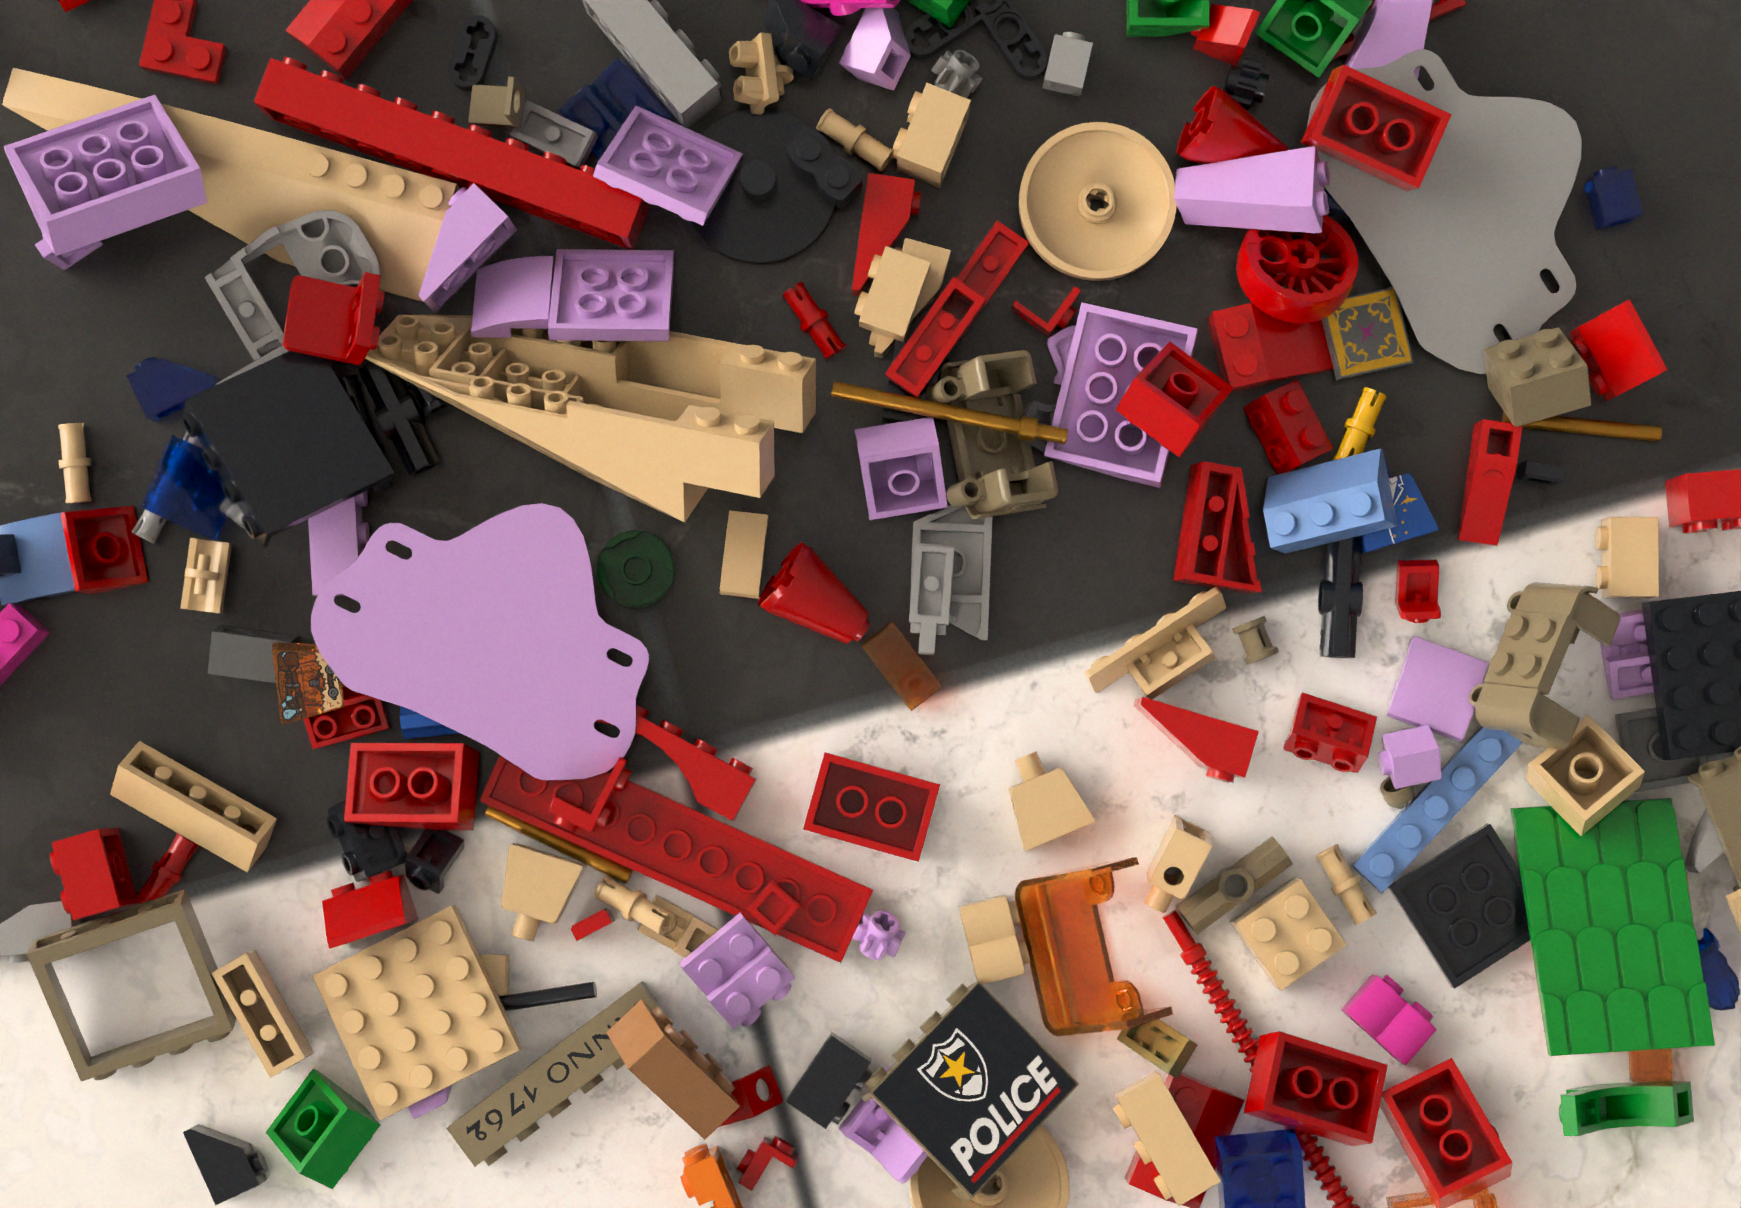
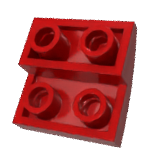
M311 665L313 666L312 674L307 675L306 679L303 677V680L309 681V678H312V675L313 679H315V672L320 668V666H318L315 669V665ZM341 682L342 705L340 707L322 712L323 708L321 706H305L307 716L303 717L312 749L389 729L390 726L384 701L352 691ZM307 697L303 698V701H313V699H307ZM304 702V704H317L316 702Z

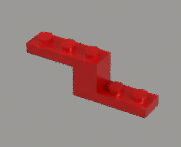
M997 220L957 278L953 277L888 368L885 377L915 398H918L959 339L962 340L1026 250L1029 242Z

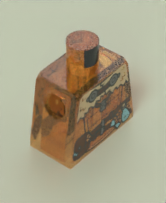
M285 642L272 644L281 725L337 710L345 706L343 688H346V686L343 685L322 657L316 644Z

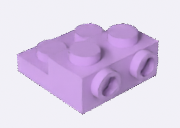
M741 912L679 963L684 972L707 996L709 1002L733 1029L740 1024L745 1027L754 1023L761 1014L760 1007L771 998L774 1001H778L785 997L791 990L792 985L790 982L795 979L785 962Z

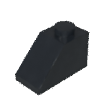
M769 0L763 16L768 32L772 36V43L778 60L811 80L833 53L843 26L799 0Z
M200 1124L183 1132L215 1206L267 1180L265 1173L268 1171L265 1158L259 1150L254 1151L251 1143Z

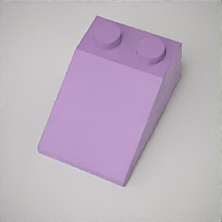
M474 183L469 189L462 187L450 199L448 204L451 207L445 213L418 295L434 313H437L477 272V269L481 268L517 231L510 218Z

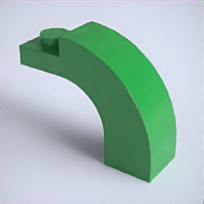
M1690 1081L1600 1084L1567 1089L1566 1094L1560 1095L1559 1118L1563 1124L1564 1136H1581L1599 1130L1619 1127H1678L1694 1122Z

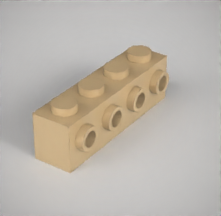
M141 741L135 745L118 765L110 793L111 796L247 873L267 848L277 818Z

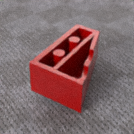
M1206 461L1191 465L1173 581L1211 588L1218 587V589L1246 594L1262 592L1260 580H1257L1253 556L1256 554L1254 543H1251L1248 518L1250 516L1242 468Z

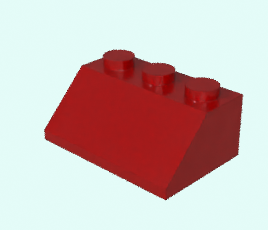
M310 0L285 31L342 78L347 80L413 0Z
M1182 1072L1177 1079L1168 1074L1165 1085L1213 1169L1216 1170L1245 1100ZM1136 1150L1125 1175L1127 1183L1164 1199L1153 1180L1160 1175L1152 1161L1145 1165ZM1206 1191L1183 1203L1182 1206L1200 1208ZM1173 1197L1166 1200L1176 1203Z

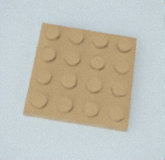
M451 905L312 976L379 1121L523 1050L456 905Z

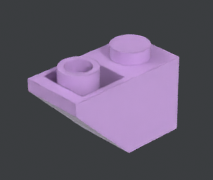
M866 8L850 42L845 48L839 64L861 81L894 91L911 57L899 12L894 8Z

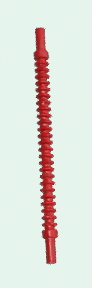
M1173 910L1162 918L1183 951L1180 956L1185 965L1192 966L1193 969L1190 973L1198 975L1196 983L1204 985L1202 993L1210 995L1208 1003L1216 1005L1214 1013L1222 1015L1220 1023L1228 1025L1226 1033L1234 1035L1231 1041L1232 1043L1239 1044L1240 1047L1237 1051L1239 1053L1244 1052L1246 1057L1243 1061L1245 1063L1250 1062L1251 1067L1249 1071L1252 1073L1259 1039L1252 1038L1253 1029H1247L1245 1026L1248 1020L1240 1018L1239 1015L1242 1010L1234 1008L1233 1005L1236 1003V1000L1228 998L1227 995L1230 993V990L1222 988L1224 980H1218L1216 978L1218 971L1210 968L1212 961L1205 959L1204 956L1207 952L1201 943L1196 944L1178 912ZM1286 1126L1285 1131H1291L1293 1134L1290 1138L1291 1141H1297L1299 1144L1296 1148L1297 1151H1303L1305 1154L1302 1159L1310 1162L1308 1169L1316 1172L1314 1179L1316 1181L1321 1180L1322 1185L1320 1189L1328 1191L1326 1199L1334 1201L1332 1208H1360L1358 1204L1353 1205L1354 1197L1346 1194L1348 1187L1346 1185L1341 1186L1342 1177L1340 1175L1335 1176L1336 1167L1334 1165L1329 1166L1330 1157L1323 1156L1324 1147L1317 1146L1318 1137H1312L1310 1133Z

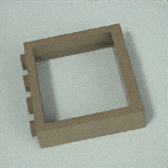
M186 889L35 939L26 954L81 1082L94 1078V1080L106 1079L116 1073L117 1069L132 1065L133 1068L142 1067L152 1062L156 1056L168 1052L171 1055H177L190 1049L194 1043L206 1039L208 1042H215L225 1038L230 1034V1031H233L236 1016L211 974L218 967ZM175 921L213 1016L91 1057L51 962Z

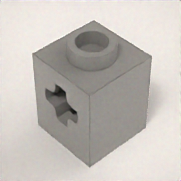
M1063 32L1062 36L1055 34L1042 88L1080 97L1093 43L1085 41V36L1074 32Z

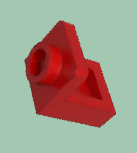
M1437 559L1397 560L1395 605L1401 619L1412 623H1425L1430 619L1441 618V609L1438 604L1439 563Z
M764 1136L757 1150L754 1152L748 1149L739 1163L737 1170L742 1172L738 1183L752 1191L772 1157L794 1168L798 1161V1157L793 1154L795 1147L777 1136H774L772 1141Z

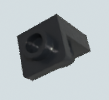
M425 829L405 858L406 877L415 887L425 891L429 889L440 894L444 888L445 875L464 849V839L446 830Z

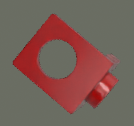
M1075 286L1048 323L1016 300L1012 304L1010 311L1049 338L1057 325L1064 329L1077 312V309L1072 307L1082 290Z
M770 1065L762 1067L740 1079L731 1081L736 1088L732 1095L740 1107L719 1127L753 1118L783 1103L782 1095ZM759 1079H762L769 1089V1096L766 1101L761 1100L756 1091V1083Z

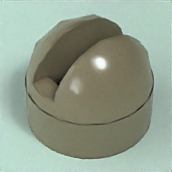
M1390 777L1386 778L1380 785L1384 800L1393 808L1402 809L1405 803L1410 804L1414 799L1413 785L1395 789Z

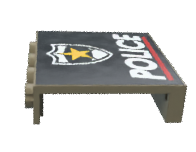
M979 981L968 987L963 983L958 986L946 999L950 1006L941 1015L937 1011L933 1012L920 1025L919 1028L924 1033L914 1043L910 1039L906 1040L893 1053L892 1056L897 1061L887 1071L880 1067L865 1082L869 1090L861 1097L864 1102L872 1098L956 1184L951 1191L962 1202L972 1199L1079 1085Z

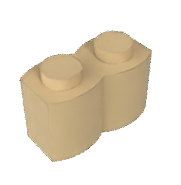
M1003 894L959 905V912L976 980L981 984H986L1025 974L1023 964L1030 963V958L1025 940L1017 941L1014 926L1021 923L1015 901L1008 902Z

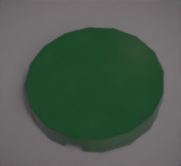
M631 530L619 533L605 544L599 555L596 572L601 588L611 600L623 607L640 609L652 606L666 596L673 585L676 567L673 554L663 540L650 532Z

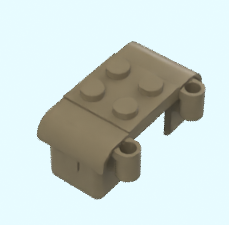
M1026 350L981 355L971 360L946 363L941 368L940 380L927 388V400L1019 419L1024 410L1021 395L1016 393L1037 384L1031 354ZM947 421L959 479L958 483L951 485L947 490V500L952 506H965L971 518L980 519L1047 508L1046 504H1042V502L1057 496L1058 485L1053 461L1035 467L1030 445L1012 436L1011 433Z
M1534 582L1526 586L1523 591H1518L1510 597L1507 609L1512 614L1505 625L1504 633L1495 655L1490 661L1488 672L1483 681L1484 684L1476 685L1471 690L1468 698L1469 703L1475 707L1477 721L1482 727L1505 731L1526 745L1561 750L1566 749L1570 745L1580 718L1545 695H1549L1570 643H1575L1580 630L1606 647L1611 645L1620 623V615L1589 594H1597L1598 588L1593 586Z

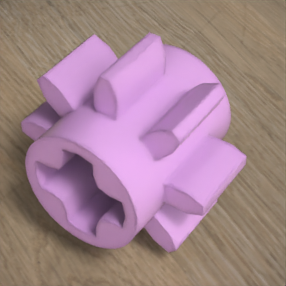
M877 911L871 917L865 913L862 915L853 940L860 941L859 949L866 957L881 960L887 954L891 957L896 956L906 933L899 929V921L893 914L886 911Z

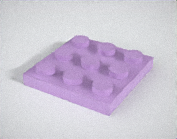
M635 106L598 161L593 177L606 182L611 187L619 188L638 196L649 204L658 205L678 214L684 220L693 221L703 226L737 170L743 153L639 106Z
M556 249L548 322L549 340L669 341L674 250Z

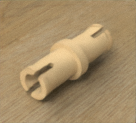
M828 108L820 118L816 129L843 145V150L847 154L852 155L855 153L881 172L891 161L894 150L889 149L867 134V128L861 124L855 126L836 114L831 108Z
M84 423L58 425L62 460L58 462L59 468L64 471L66 503L92 501L88 477V466H91V458L86 457Z
M1338 843L1316 855V858L1319 859L1333 884L1331 888L1333 894L1340 896L1353 919L1354 925L1360 924L1377 914L1359 884L1362 879L1358 873L1354 875L1339 849Z
M609 876L604 877L603 882L600 881L596 888V899L622 912L621 915L626 920H636L655 931L658 935L665 934V929L668 930L673 922L674 914L671 911H667L649 901L646 894L642 891H632Z

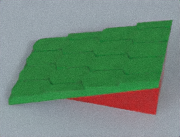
M1672 798L1623 801L1582 836L1552 806L1510 808L1548 1055L1561 1056L1715 1046L1706 983L1703 979L1697 933L1694 929L1684 858H1682Z

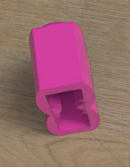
M1372 974L1341 1010L1393 1058L1406 1066L1437 1030L1430 1023L1433 1015L1416 1001L1409 1005L1400 996L1404 989L1388 975L1381 979Z

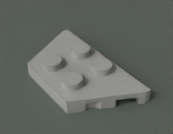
M949 505L947 508L913 522L911 587L915 543L955 546L949 623L981 641H987L993 517L973 519L969 516L965 506L954 507Z

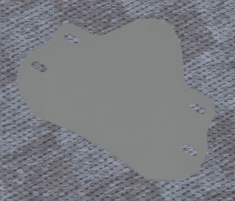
M1426 49L1410 52L1382 67L1355 69L1452 115L1420 188L1407 192L1317 151L1320 160L1327 161L1330 172V184L1324 185V188L1349 216L1399 297L1419 344L1426 351L1460 370L1486 374L1483 349L1500 343L1493 331L1495 325L1502 324L1512 340L1533 335L1539 331L1542 324L1553 314L1562 309L1575 294V275L1556 245L1554 232L1573 188L1581 161L1582 138L1577 123L1564 109L1547 101L1521 97L1468 95L1458 87L1441 58ZM1417 66H1423L1434 82L1432 90L1426 91L1418 81L1414 73ZM1326 84L1319 90L1311 103L1307 127ZM1543 269H1549L1559 284V291L1557 293L1549 292L1540 277V272Z

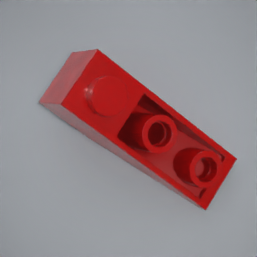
M1486 419L1474 424L1458 541L1498 546L1517 467L1523 425L1514 427L1512 423Z

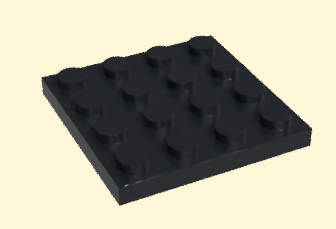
M1741 591L1642 603L1663 761L1734 752L1737 748L1741 747Z

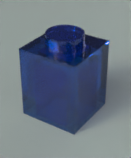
M1617 166L1604 168L1594 172L1595 178L1584 185L1596 231L1633 222L1643 215L1632 169L1619 172Z

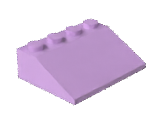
M156 95L4 146L5 153L38 226L55 257L207 203L201 169Z
M1081 302L1051 425L1068 429V436L1065 445L1047 441L1044 457L1120 479L1161 488L1170 450L1164 448L1142 429L1131 424L1127 418L1115 409L1134 378L1169 341L1193 357L1198 329Z

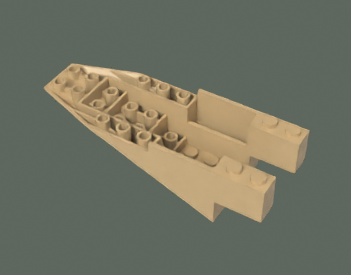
M398 315L379 336L376 349L369 350L365 359L574 471L684 523L708 488L761 498L775 476L774 428L803 433L816 414L815 358L801 356L795 352H778L763 349L758 345H742L670 331L669 341L652 342L549 340L548 329L512 328L511 338L472 337L473 315Z

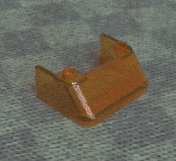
M1137 857L1096 863L1023 880L1016 887L1015 901L1030 958V968L1042 1020L1046 1029L1055 1036L1129 1029L1173 1014L1171 1007L1143 1010L1141 996L1137 988L1127 980L1114 981L1097 904L1109 901L1114 894L1115 884L1112 872L1139 865Z

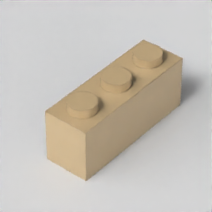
M256 950L241 955L211 973L270 1078L314 1054Z
M1157 1071L1114 1094L1119 1104L1113 1107V1110L1124 1129L1132 1125L1139 1140L1134 1142L1133 1145L1145 1165L1151 1161L1155 1165L1160 1175L1153 1180L1165 1200L1173 1197L1177 1205L1180 1206L1221 1182Z

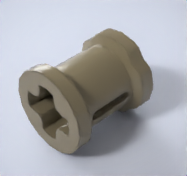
M1265 616L1232 628L1233 633L1239 635L1246 652V665L1279 653L1278 647L1272 646L1264 626L1267 622Z

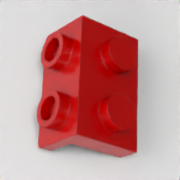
M1298 379L1244 406V411L1250 425L1255 430L1277 475L1287 473L1334 449Z

